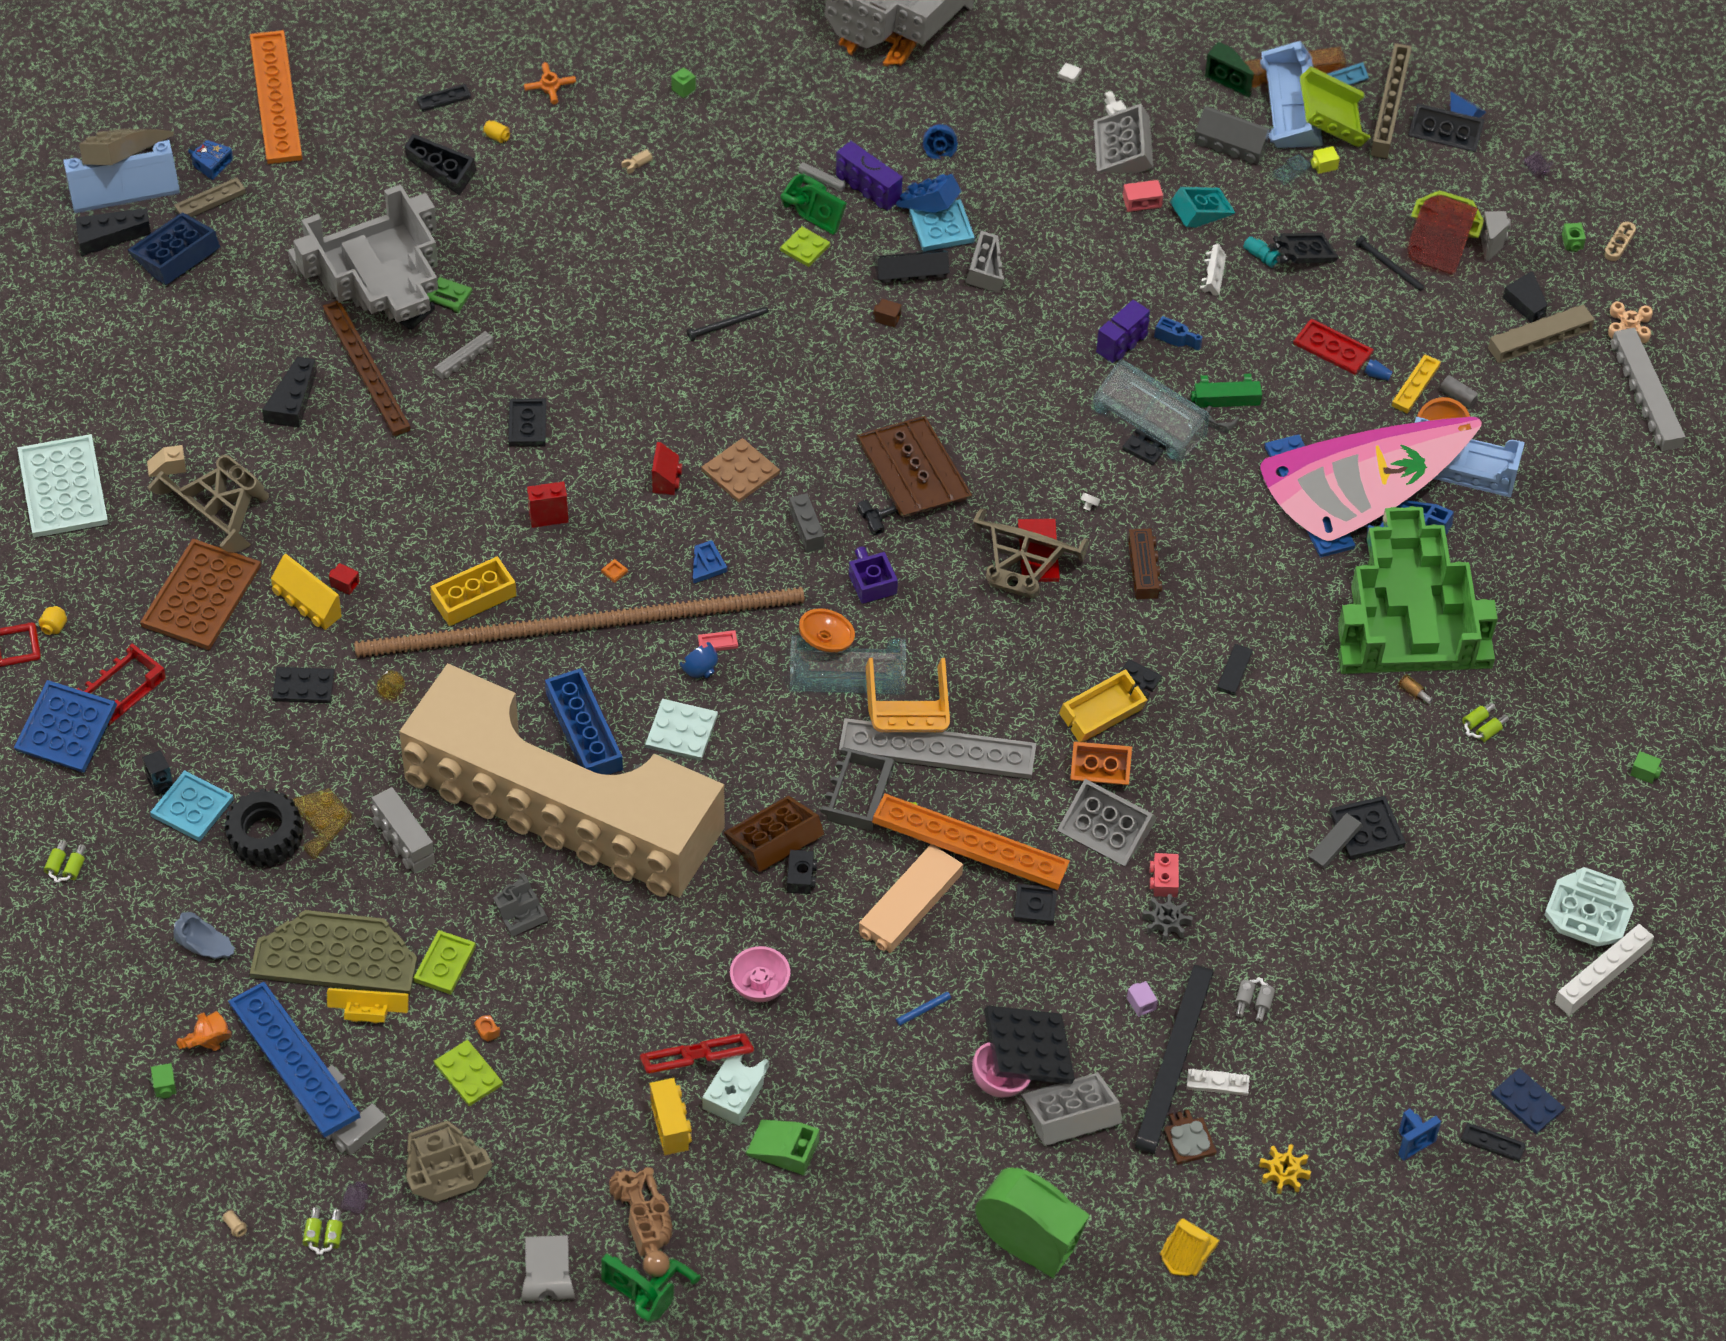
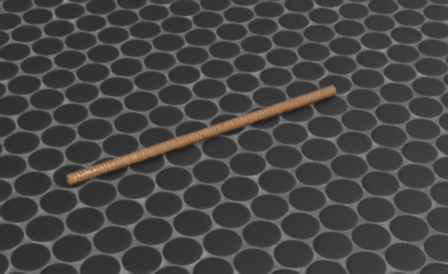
M799 587V589L793 588V590L788 588L787 591L781 589V591L775 590V592L769 591V593L764 591L763 594L761 592H758V594L752 593V595L747 593L746 596L740 594V596L734 595V597L728 596V598L723 596L722 599L720 597H717V599L711 598V600L706 598L705 601H702V599H699V601L693 600V602L687 601V603L682 601L681 604L679 602H676V604L670 603V605L665 603L664 606H661V604H658L656 607L655 605H652V607L646 606V608L641 606L640 609L635 607L634 609L629 608L626 610L624 608L623 611H620V609H617L615 612L614 610H611V612L605 611V613L600 611L599 614L593 612V614L587 613V615H584L583 613L581 616L576 614L574 617L572 615H569V617L564 616V618L559 616L558 619L552 617V619L546 618V620L540 619V621L534 619L533 622L531 620H528V622L522 621V623L518 621L516 624L510 622L508 625L507 623H504V625L498 624V626L493 624L492 627L487 625L486 627L480 626V628L474 627L475 629L469 627L467 630L465 628L463 630L457 629V631L452 629L451 632L445 630L443 633L442 631H439V633L433 632V634L427 632L426 635L421 633V635L415 634V636L409 635V637L403 635L402 638L397 636V638L391 637V639L386 637L385 640L379 638L377 641L376 639H373V641L367 640V642L362 640L361 643L355 641L354 645L357 658H360V656L366 657V655L371 657L372 654H375V656H378L380 653L381 655H384V653L390 654V652L395 654L396 651L402 653L404 650L405 652H408V650L412 652L414 649H417V651L421 648L426 650V648L432 649V647H435L436 649L438 648L437 646L443 648L445 645L447 647L449 645L455 646V644L461 646L462 643L467 645V643L473 644V642L479 643V641L485 643L486 640L488 642H491V640L497 641V639L502 641L503 638H506V640H509L511 637L512 639H515V637L521 638V636L526 638L527 635L533 637L535 634L536 636H539V634L543 636L545 633L548 635L552 632L554 634L556 632L562 633V631L567 633L568 630L574 632L576 629L577 631H580V629L586 630V628L592 630V627L598 629V627L604 628V626H607L608 628L610 625L615 627L617 624L619 626L622 624L627 625V623L632 625L633 622L639 624V622L645 623V621L651 622V620L657 622L658 619L660 621H663V619L669 620V618L673 620L675 617L680 619L682 616L683 618H686V616L692 617V615L698 617L699 614L704 616V614L710 615V613H713L714 615L716 612L721 614L723 611L727 613L728 611L733 612V610L739 612L740 609L745 611V609L751 610V608H754L755 610L757 607L762 609L764 606L766 608H769V606L774 607L775 605L779 607L780 604L786 606V604L792 605V603H795L796 605L798 602L803 604L805 598L802 587Z

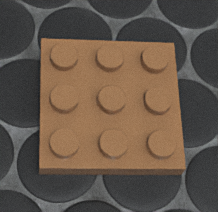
M743 438L701 467V471L737 502H741L780 474V469Z

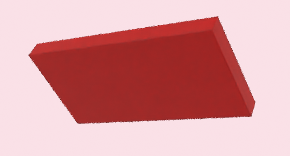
M1312 318L1293 341L1294 345L1354 375L1359 372L1374 351V349Z
M1018 519V528L1057 540L1055 519ZM1019 539V549H1020V551H1021L1022 544H1023V541H1024V540H1022V539ZM1030 542L1027 553L1049 558L1056 549ZM1022 559L1020 560L1021 575L1028 576L1029 572ZM1058 559L1038 582H1059ZM1028 561L1033 573L1041 567V564Z

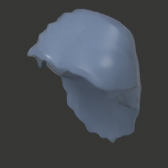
M183 912L180 915V919L175 922L174 938L177 943L189 951L213 959L233 956L235 947L231 945L230 938L216 931L212 925L203 921L195 913Z

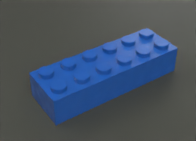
M582 669L546 679V695L579 766L603 775L623 770L622 754Z

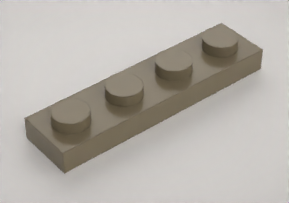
M234 178L175 204L174 209L178 215L183 212L193 217L245 194L246 190L239 179Z

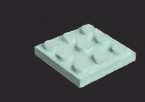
M662 699L645 748L702 761L718 712Z

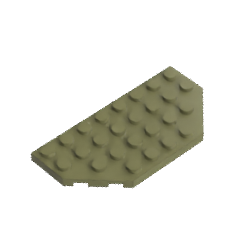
M304 910L294 920L283 923L275 928L273 933L268 936L264 935L257 940L250 978L411 995L417 966V956L407 948L405 942L389 927L388 922L383 918Z

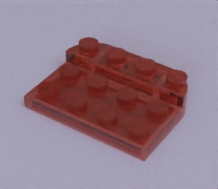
M1443 195L1428 198L1419 210L1407 245L1408 256L1415 263H1421L1454 275L1478 208Z

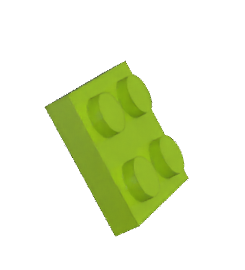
M801 226L780 247V251L809 267L830 247V242Z

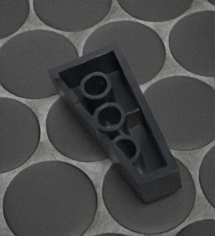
M297 357L262 409L264 423L300 428L317 373L315 359Z

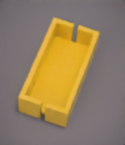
M1125 669L1063 703L1059 714L1068 727L1072 725L1071 731L1079 742H1085L1142 710L1147 702V698L1138 686L1134 688L1130 696L1129 693H1131L1135 681Z

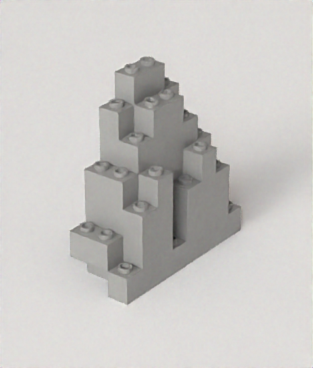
M401 184L386 189L384 192L387 215L323 237L321 218L318 214L303 219L304 237L293 240L294 248L288 250L289 261L297 275L302 274L305 279L318 275L331 298L336 297L338 302L352 298L356 307L361 306L364 311L369 309L371 314L384 310L389 320L394 318L397 323L430 311V300L427 293L438 290L437 277L432 268L438 266L436 241L431 233L437 231L435 207L426 193L409 199Z

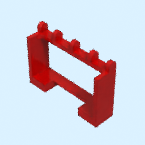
M133 643L126 649L128 653L126 657L122 660L115 658L113 662L116 665L109 671L100 670L99 674L102 676L93 684L90 681L85 683V686L88 688L84 692L91 694L133 658L150 670L145 675L146 681L123 701L115 700L117 706L108 723L109 725L166 679L164 667Z

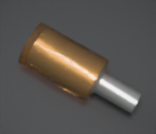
M1408 674L1404 675L1399 681L1398 685L1415 699L1420 697L1428 704L1432 702L1433 699L1424 692L1425 688Z

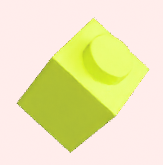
M1333 146L1315 150L1311 159V166L1313 169L1316 168L1318 174L1338 170L1340 158Z

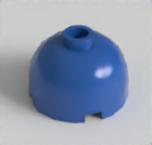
M937 124L928 128L925 132L923 148L932 159H941L939 156L951 157L956 152L958 146L957 136L949 126ZM946 149L945 153L941 155L936 154L937 150L943 151Z
M710 642L706 643L707 647L703 648L701 645L684 658L686 660L684 664L680 662V667L687 675L693 678H700L702 676L708 678L715 672L714 668L718 662V654Z

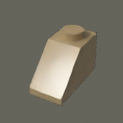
M183 445L164 447L148 460L149 477L157 476L161 471L166 475L185 473L186 465Z

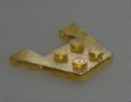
M330 788L292 799L299 813L318 834L317 837L303 845L313 860L319 856V853L329 845L333 837L352 818L351 812Z

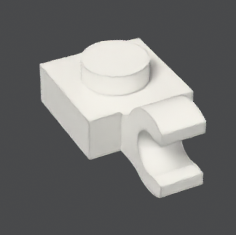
M1112 91L1105 93L1107 97L1104 99L1107 104L1105 110L1109 115L1127 109L1121 100L1116 102Z

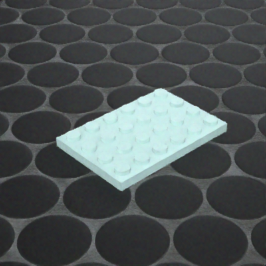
M92 434L17 447L33 538L108 524Z

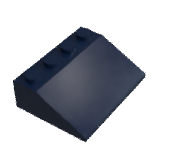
M182 212L129 248L128 252L154 279L167 285L191 267L200 263L204 258L213 254L220 248V244L215 230Z

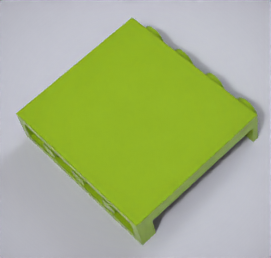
M1310 66L1300 76L1306 122L1348 143L1361 147L1371 138L1370 135L1361 130L1357 103L1364 98V92Z

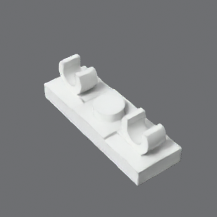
M1219 244L1213 245L1212 251L1206 253L1209 258L1205 260V263L1209 265L1207 267L1208 276L1201 279L1205 285L1200 286L1203 292L1211 291L1215 296L1220 294L1226 254Z
M1188 1069L1187 1089L1248 1096L1249 1075Z

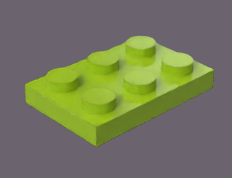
M438 930L414 976V982L451 995L476 948V943Z
M468 1039L434 1060V1065L469 1107L503 1085L502 1080Z

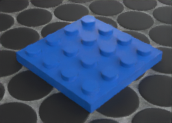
M47 680L14 749L18 752L84 773L115 711L117 703Z

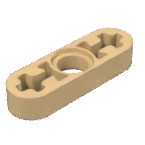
M1621 223L1605 249L1604 256L1607 260L1617 261L1621 257L1635 234L1636 227L1633 223ZM1616 240H1622L1624 244H1618Z

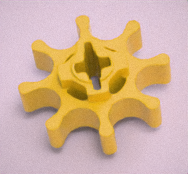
M1292 1144L1288 1146V1151L1285 1154L1278 1153L1275 1146H1271L1269 1154L1274 1159H1260L1259 1167L1267 1168L1270 1171L1263 1175L1262 1183L1266 1184L1270 1180L1276 1181L1279 1184L1277 1187L1278 1194L1282 1193V1188L1286 1184L1292 1185L1295 1192H1299L1301 1184L1296 1179L1304 1178L1309 1180L1311 1176L1310 1170H1303L1300 1167L1307 1163L1308 1155L1305 1154L1300 1158L1294 1157L1292 1155ZM1285 1164H1287V1169L1285 1173H1283V1168L1285 1167Z

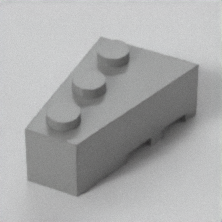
M981 231L965 283L990 291L1000 292L1004 276H1002V262H1000L999 239L997 235Z

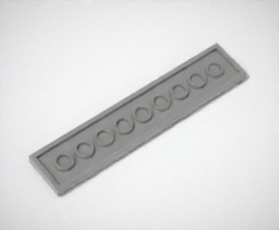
M844 718L839 754H841V748L845 747L891 758L896 762L1032 779L1037 743L947 731L878 732L870 721Z

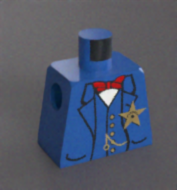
M208 140L200 147L192 144L188 150V153L192 155L193 166L212 180L233 160L232 148Z

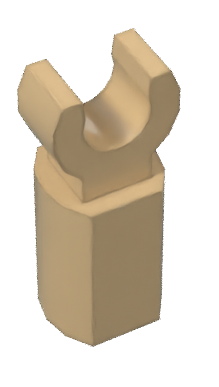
M646 149L633 156L632 159L623 160L622 168L627 167V173L630 174L635 168H639L652 161V154Z

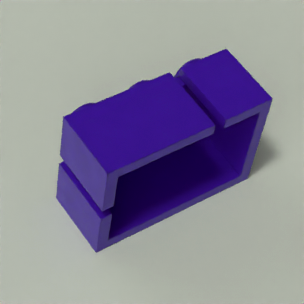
M1132 300L1111 318L1112 322L1108 321L1098 330L1096 352L1111 363H1114L1117 359L1121 360L1127 350H1132L1140 339L1144 340L1148 335L1150 310Z

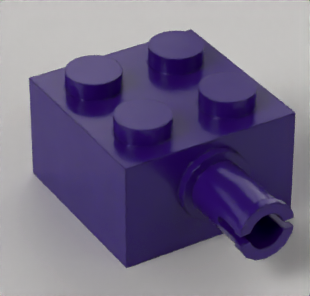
M865 547L857 548L855 555L858 559L849 562V577L861 603L897 594L898 580L886 553L882 552L869 556Z

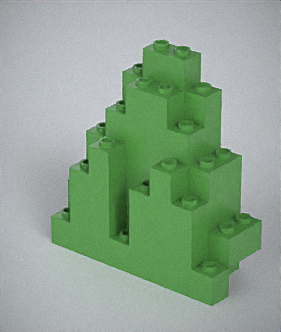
M1423 507L1385 508L1383 515L1384 527L1376 526L1369 528L1368 565L1356 566L1351 586L1354 604L1342 605L1338 623L1340 638L1338 657L1341 674L1493 668L1495 656L1492 637L1498 620L1495 600H1475L1469 562L1458 561L1450 563L1445 526L1436 524L1426 526Z

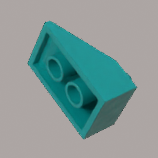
M1180 187L1170 201L1175 212L1186 227H1199L1235 214L1220 188Z

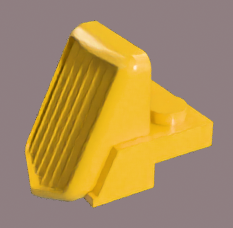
M1180 1219L1173 1233L1166 1240L1160 1255L1172 1275L1190 1276L1192 1274L1196 1276L1207 1262V1258L1218 1246L1219 1240L1187 1220Z

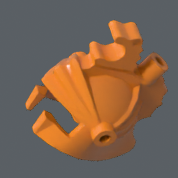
M217 1011L208 1016L205 1013H201L197 1016L198 1021L196 1022L194 1033L187 1034L185 1038L177 1039L176 1043L179 1049L185 1047L190 1049L196 1045H201L216 1051L221 1048L220 1043L230 1039L232 1035L231 1031L228 1030L227 1022Z

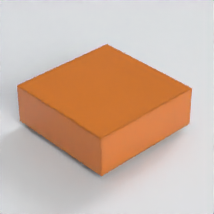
M614 559L601 569V573L615 583L628 573V569Z

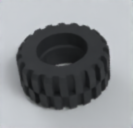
M259 789V792H254L253 790L248 792L249 795L247 796L242 795L238 798V803L234 802L232 804V811L227 812V820L225 821V833L231 849L237 855V858L241 861L245 860L246 864L251 866L256 863L257 867H264V865L269 867L275 866L274 863L280 862L281 864L285 862L286 857L291 858L295 854L294 849H299L300 841L304 836L303 822L295 802L283 792L278 794L277 790L270 789V791ZM270 817L282 821L277 832L267 838L257 839L247 835L250 826L262 818Z

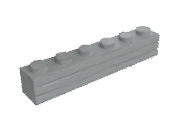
M486 331L436 365L434 367L435 374L441 379L448 378L452 372H457L459 367L465 366L469 360H474L486 348H491L493 337Z

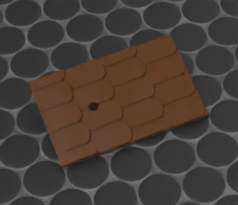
M926 416L857 435L856 438L866 457L871 462L902 518L930 511L937 507H944L954 502H961L972 497L971 492Z

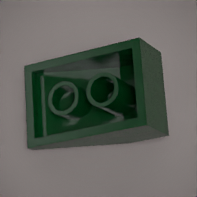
M1217 42L1207 54L1205 77L1250 98L1254 72L1233 48Z

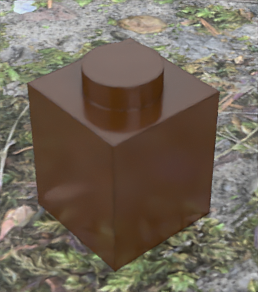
M881 299L879 305L876 304L873 310L875 322L895 328L902 314V304Z

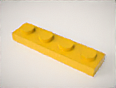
M1424 355L1392 401V407L1408 414L1440 367L1441 361Z

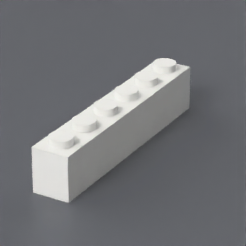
M1638 924L1560 989L1557 993L1555 1004L1569 1016L1648 951L1651 948L1654 936Z

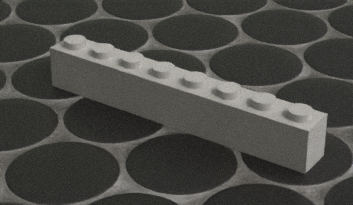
M1630 328L1615 331L1613 339H1611V347L1613 350H1616L1617 360L1623 365L1624 376L1629 378L1630 389L1635 391L1636 402L1642 407V415L1648 420V428L1655 435L1656 445H1659L1662 451L1682 448L1685 435L1636 329Z

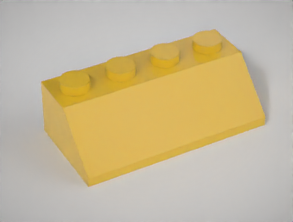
M284 554L271 577L272 591L277 596L281 595L284 597L288 605H294L298 608L302 616H308L315 626H321L326 630L342 617L339 594L290 556Z

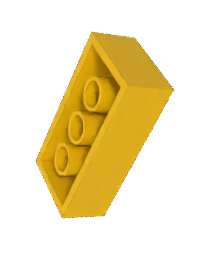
M498 556L430 586L431 600L449 626L517 596L516 582Z

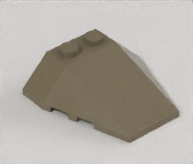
M449 1121L408 1134V1168L406 1179L413 1194L438 1202L477 1188L492 1167V1162L486 1150L482 1147H477L471 1138L467 1139L463 1132ZM447 1127V1128H445V1129H442V1130H439V1131H436V1132H433V1133H430V1134H427V1135H424V1136H422V1137H419V1138H416V1139H415V1137H418V1136H420V1135H423V1134H426V1133H429V1132H432V1131H435V1130H438V1129Z

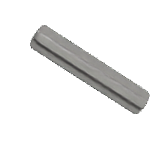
M804 162L798 167L799 172L805 173V175L834 189L843 191L846 183Z

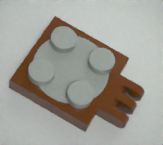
M1189 1109L1184 1110L1185 1118L1181 1111L1176 1112L1178 1120L1175 1119L1173 1113L1168 1115L1172 1125L1164 1127L1163 1131L1177 1165L1216 1155L1217 1151L1203 1117L1193 1120Z

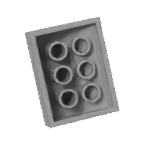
M1142 104L1094 120L1098 173H1139L1153 168L1150 116Z
M1085 779L1057 831L1126 866L1149 834L1157 817Z
M1098 1072L1077 1078L1072 1084L1059 1083L1021 1094L1036 1132L1044 1145L1055 1144L1065 1139H1073L1079 1135L1093 1133L1096 1130L1110 1128L1122 1123L1120 1102Z

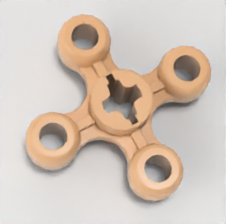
M1614 302L1610 308V315L1613 318H1619L1621 322H1614L1609 326V337L1613 339L1615 331L1635 328L1641 342L1647 343L1650 339L1651 331L1648 327H1641L1640 322H1649L1653 314L1651 307L1642 306L1637 313L1635 311H1625L1623 303Z

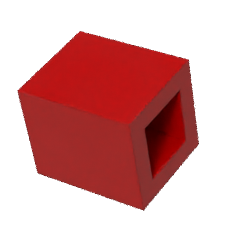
M341 563L329 573L330 586L348 595L353 592L360 582L359 572Z

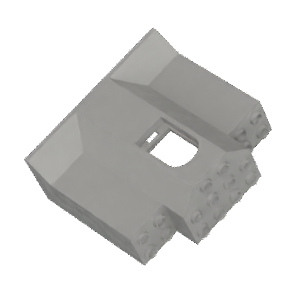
M826 0L824 15L837 35L864 48H869L883 42L893 31L923 45L963 6L971 10L974 0Z

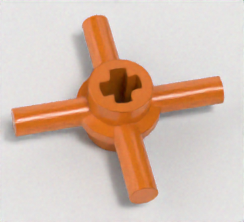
M543 63L542 69L544 74L540 82L524 84V90L542 89L550 95L551 103L557 104L556 92L560 85L576 83L575 76L558 78L555 73L550 72L548 63Z

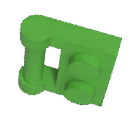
M439 277L437 280L438 290L427 293L430 302L451 308L454 312L459 313L472 293V288ZM436 295H440V296H442V297H445V298L454 300V301H456V302H453V301H450V300H447V299L438 297V296H436Z

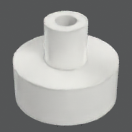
M1083 493L1081 500L1086 501L1083 509L1090 511L1092 505L1098 506L1101 499Z

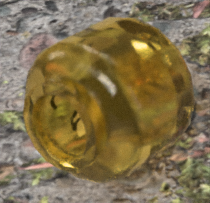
M390 670L379 678L376 687L378 693L383 698L394 699L404 689L405 681L401 674Z

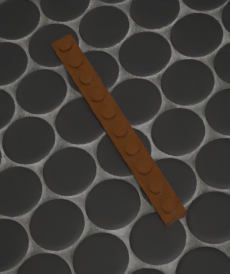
M337 300L323 305L326 317L392 435L397 436L411 431L406 417L341 302Z

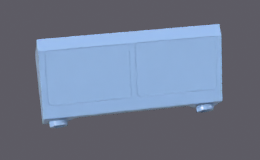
M1301 41L1261 52L1262 59L1260 64L1262 69L1267 71L1274 126L1271 129V133H1269L1271 143H1274L1277 148L1323 146L1321 129L1306 122L1300 76L1310 66L1313 67L1311 55Z
M169 140L156 143L153 146V152L133 155L113 165H83L82 161L77 158L63 160L74 213L180 193Z
M1420 417L1415 419V423L1429 421ZM1471 439L1450 464L1433 479L1511 497L1525 442L1509 440L1506 442L1505 447Z

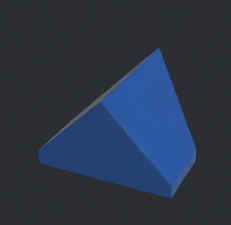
M1450 91L1452 112L1477 118L1486 113L1477 105Z

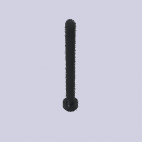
M1362 235L1357 239L1355 245L1358 248L1363 247L1419 291L1424 289L1423 284L1369 244L1365 236Z
M762 307L694 330L689 328L686 330L687 336L690 341L696 339V336L767 314L769 312L768 307Z

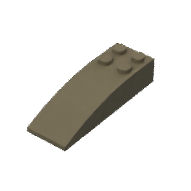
M116 129L98 132L96 136L87 137L86 141L79 143L83 164L113 165L173 136L174 132L157 129Z

